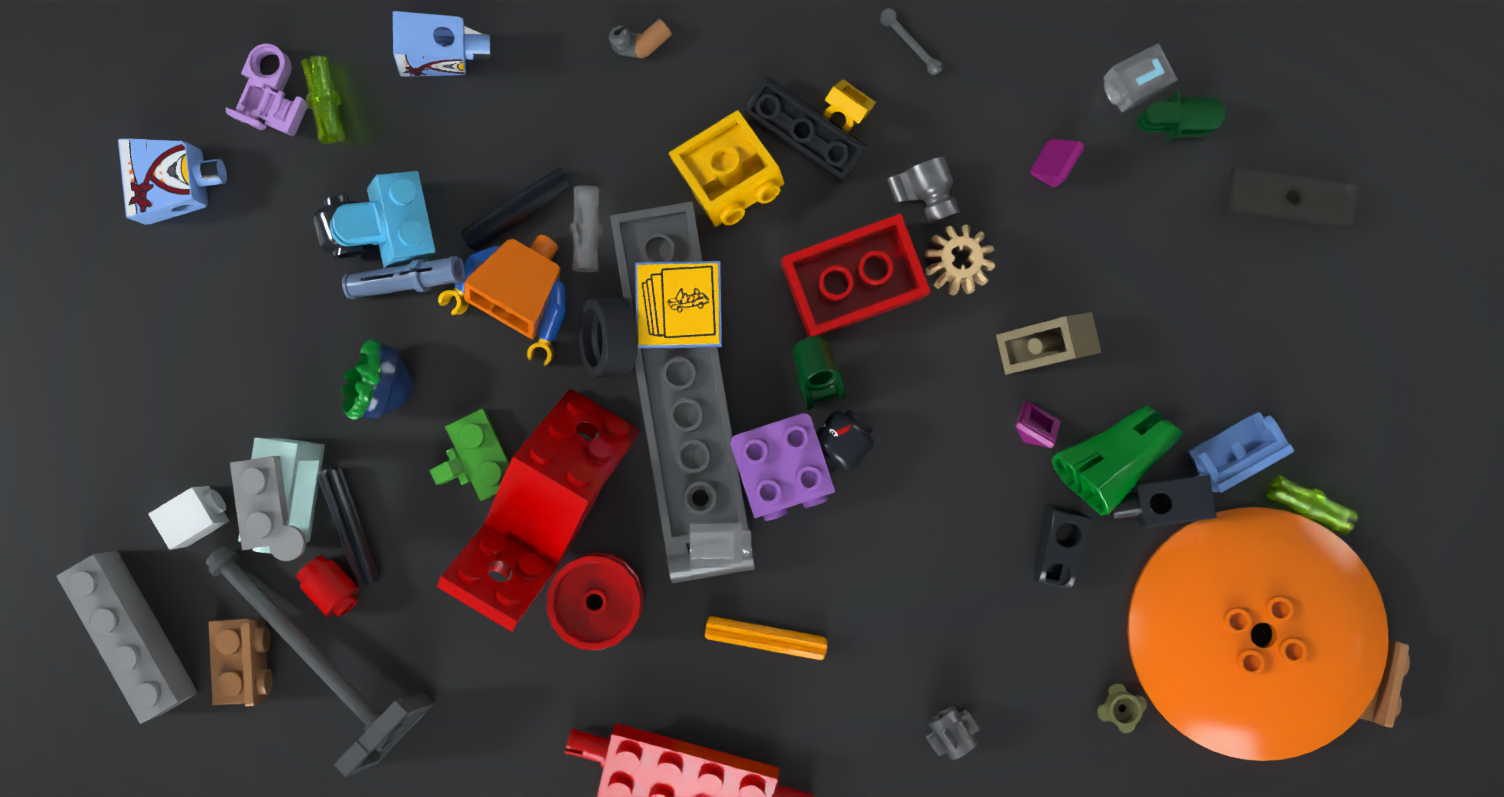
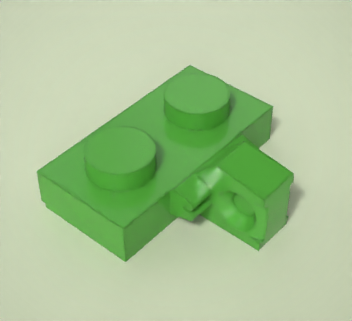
M480 409L445 426L454 448L446 451L449 461L429 471L436 485H442L457 477L461 485L472 482L480 501H484L497 494L510 460L486 410Z

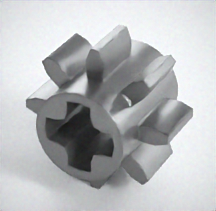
M951 706L936 714L928 722L933 732L926 735V738L939 756L947 752L951 760H955L970 752L978 744L973 734L978 732L980 727L967 710L959 714L955 706Z

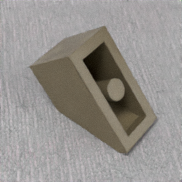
M1092 312L1065 316L996 335L1005 375L1102 353Z

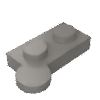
M280 456L231 462L230 469L242 550L268 546L271 554L281 561H290L301 556L306 548V538L299 528L286 525L288 511Z

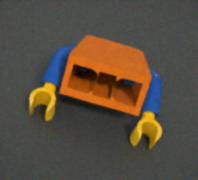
M538 235L529 248L515 239H509L502 246H493L474 253L468 257L464 264L465 279L463 282L453 283L455 286L453 290L443 291L438 298L439 304L446 306L450 299L455 296L457 305L452 310L451 315L463 314L467 311L470 303L532 340L537 334L540 337L539 341L529 347L527 357L529 360H532L536 347H542L547 351V359L544 362V366H546L554 358L555 351L551 342L557 340L566 315V288L559 280L561 268L551 261L558 251V246L549 237Z

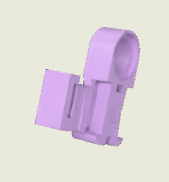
M272 44L256 46L250 52L241 72L242 75L248 78V82L235 111L226 107V113L234 119L247 123L259 130H264L269 126L295 137L309 103L296 96L294 101L284 98L285 93L283 90L292 69L288 56ZM267 55H277L280 60L278 70L274 74L263 75L260 71L261 60Z

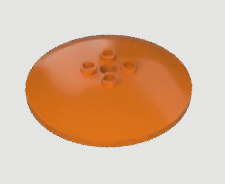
M1260 507L1232 508L1216 512L1217 518L1192 521L1173 533L1149 558L1135 584L1130 600L1127 626L1129 651L1134 670L1147 697L1160 714L1182 734L1212 751L1230 757L1259 761L1282 760L1312 752L1330 743L1350 728L1366 710L1375 696L1386 666L1388 654L1387 616L1382 597L1369 570L1358 555L1333 532L1308 518L1288 511ZM1258 623H1267L1272 630V639L1265 646H1256L1251 639V630Z

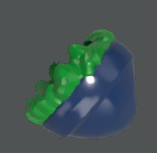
M369 339L360 349L361 358L358 360L355 368L344 372V378L348 384L340 388V392L345 400L341 403L343 411L347 417L353 420L359 418L379 419L382 415L391 413L403 406L409 400L414 390V382L397 349L381 345L378 340Z

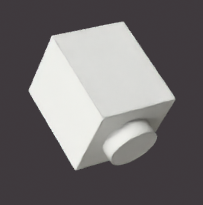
M209 486L191 487L149 513L169 550L188 547L229 522L224 512L226 510L224 500L218 492L210 489Z

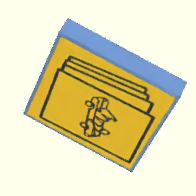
M720 261L635 263L638 349L722 347Z

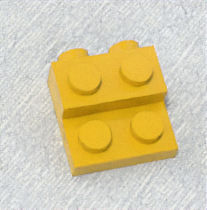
M739 110L669 152L672 162L691 188L696 200L714 227L722 223L727 226L737 223L743 218L745 214L744 209L757 201L761 204L771 202L779 195L780 187L785 185L779 166Z

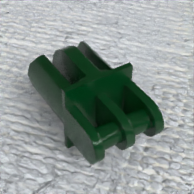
M1177 91L1166 102L1151 104L1137 117L1136 125L1142 132H1166V142H1170L1174 138L1205 137L1221 125L1225 118L1226 109L1218 98L1181 96V91Z

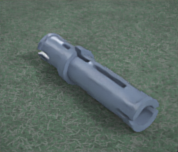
M457 256L432 261L418 258L412 260L407 265L347 273L342 278V289L345 296L351 300L415 289L417 292H426L431 290L433 286L463 282L465 279V267L461 258H457Z

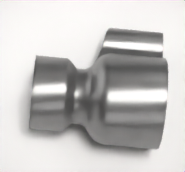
M938 157L920 163L906 172L887 179L895 203L924 200L926 202L925 214L929 224L946 220L960 213L956 199L949 195L953 179L945 157Z

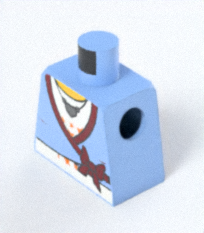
M393 11V54L400 76L466 74V59L490 60V35L465 34L463 18Z
M118 139L126 218L147 225L205 208L208 204L206 186L226 183L227 173L221 159L204 161L202 151L188 142Z

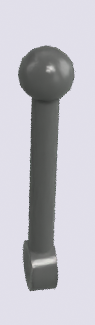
M884 9L880 15L882 25L891 26L927 64V70L931 75L940 74L943 70L942 62L938 59H933L896 20L897 15L893 9Z

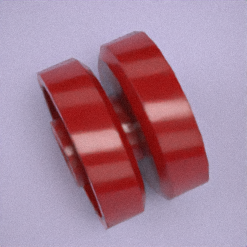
M592 552L572 560L555 575L547 592L546 610L553 629L565 642L579 649L602 650L617 645L635 627L644 609L645 590L640 574L627 560L613 553ZM593 594L601 596L603 600L601 608L599 603L596 606H592L589 602V598Z

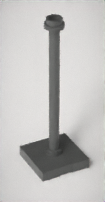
M223 546L214 551L206 560V564L209 566L208 571L212 576L216 577L222 574L366 725L363 729L365 733L339 758L334 766L347 777L378 764L434 705V702L424 692L395 700L385 711L378 713L235 563L239 555L234 550H229L226 546Z

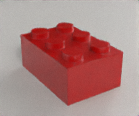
M901 213L781 258V267L807 337L827 335L924 299L931 293Z

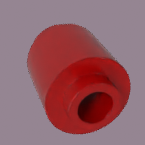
M319 555L312 559L296 576L301 582V590L326 617L334 614L342 617L353 609L359 601L355 596L360 588L333 559L327 560L324 555Z

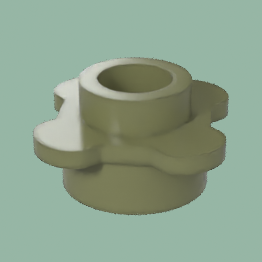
M1120 683L1112 684L1108 689L1109 696L1105 703L1097 708V715L1102 721H1111L1116 724L1121 732L1130 733L1140 721L1143 712L1147 708V702L1143 696H1134L1127 692L1124 685ZM1121 704L1125 705V710L1123 712H1119L1118 707Z

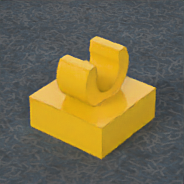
M842 79L833 86L825 101L831 106L825 110L824 115L831 119L835 112L843 113L846 117V123L843 128L849 132L856 122L859 124L868 116L876 101Z

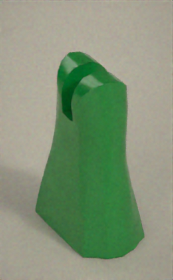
M1150 405L1136 410L1105 431L1056 453L1052 457L1051 462L1065 485L1101 516L1109 515L1143 475L1177 443L1183 433L1171 421L1162 420V415Z

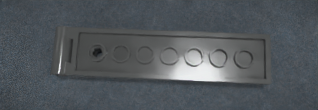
M693 202L610 215L623 297L629 302L634 312L635 320V263L703 262ZM718 348L638 349L635 369L672 584L755 570L739 470L730 445L733 435ZM701 489L707 492L709 500L705 505H698L694 502L693 494L696 490Z

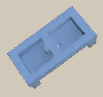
M1255 412L1185 453L1196 472L1210 475L1212 492L1222 493L1293 453L1294 449L1287 442L1271 415L1264 418L1260 412Z

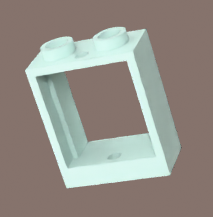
M255 437L251 459L280 456L288 511L286 525L299 528L304 533L306 542H310L319 487L318 474L322 468L325 444L286 438ZM268 546L253 548V551L271 553Z

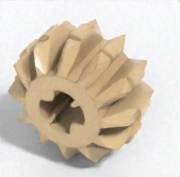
M963 225L959 235H957L952 226H947L944 229L945 239L939 235H934L930 241L936 249H928L924 252V258L936 262L925 269L926 275L938 272L940 277L935 281L934 286L939 289L946 281L950 282L948 288L950 295L957 294L960 283L966 294L973 293L975 291L974 282L982 286L988 282V278L983 271H991L995 268L993 261L983 258L994 251L993 246L980 247L978 243L985 236L981 231L973 239L969 238V225ZM962 252L966 256L963 262L964 265L956 268L952 264L955 259L954 256Z

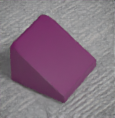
M1049 140L1032 166L1030 174L1052 188L1058 187L1068 177L1084 150V144L1079 141Z

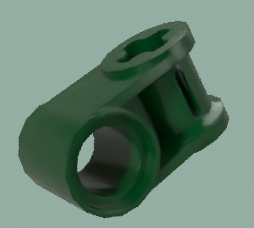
M812 336L798 342L792 349V355L797 371V384L806 410L813 409L816 403L838 397L840 400L847 398L841 374L827 339L822 336Z

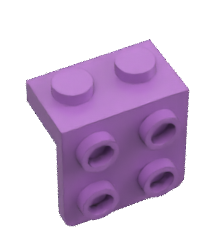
M801 413L734 435L731 438L730 445L754 518L763 516L764 521L773 520L788 514V507L803 503L804 508L812 507L828 500L826 495L835 492L812 419L808 414Z

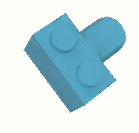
M418 171L376 175L367 188L370 202L343 204L337 208L332 216L330 232L338 244L343 246L379 244L384 268L407 265L412 260L418 258L428 260L435 253Z

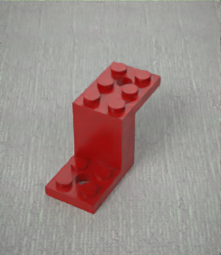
M570 388L513 455L484 524L441 575L437 587L513 632L570 552L602 486L634 444L641 430ZM578 433L586 434L590 436L592 439L586 440L582 438ZM488 572H499L507 580L503 582L496 581L490 577Z

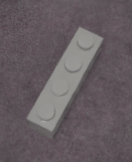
M118 551L93 554L56 576L140 724L166 713L198 694Z

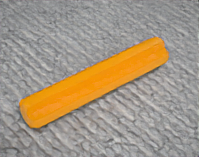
M715 616L708 618L705 629V638L708 640L811 659L823 660L827 651L828 642L823 636Z

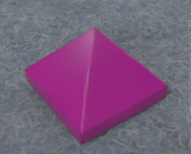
M1025 401L1018 417L1016 429L1024 443L1052 448L1055 445L1061 421L1029 401Z

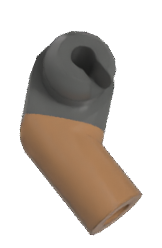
M658 19L643 33L630 32L625 26H617L611 30L609 41L612 44L613 51L621 56L646 58L665 42L672 33L666 24Z

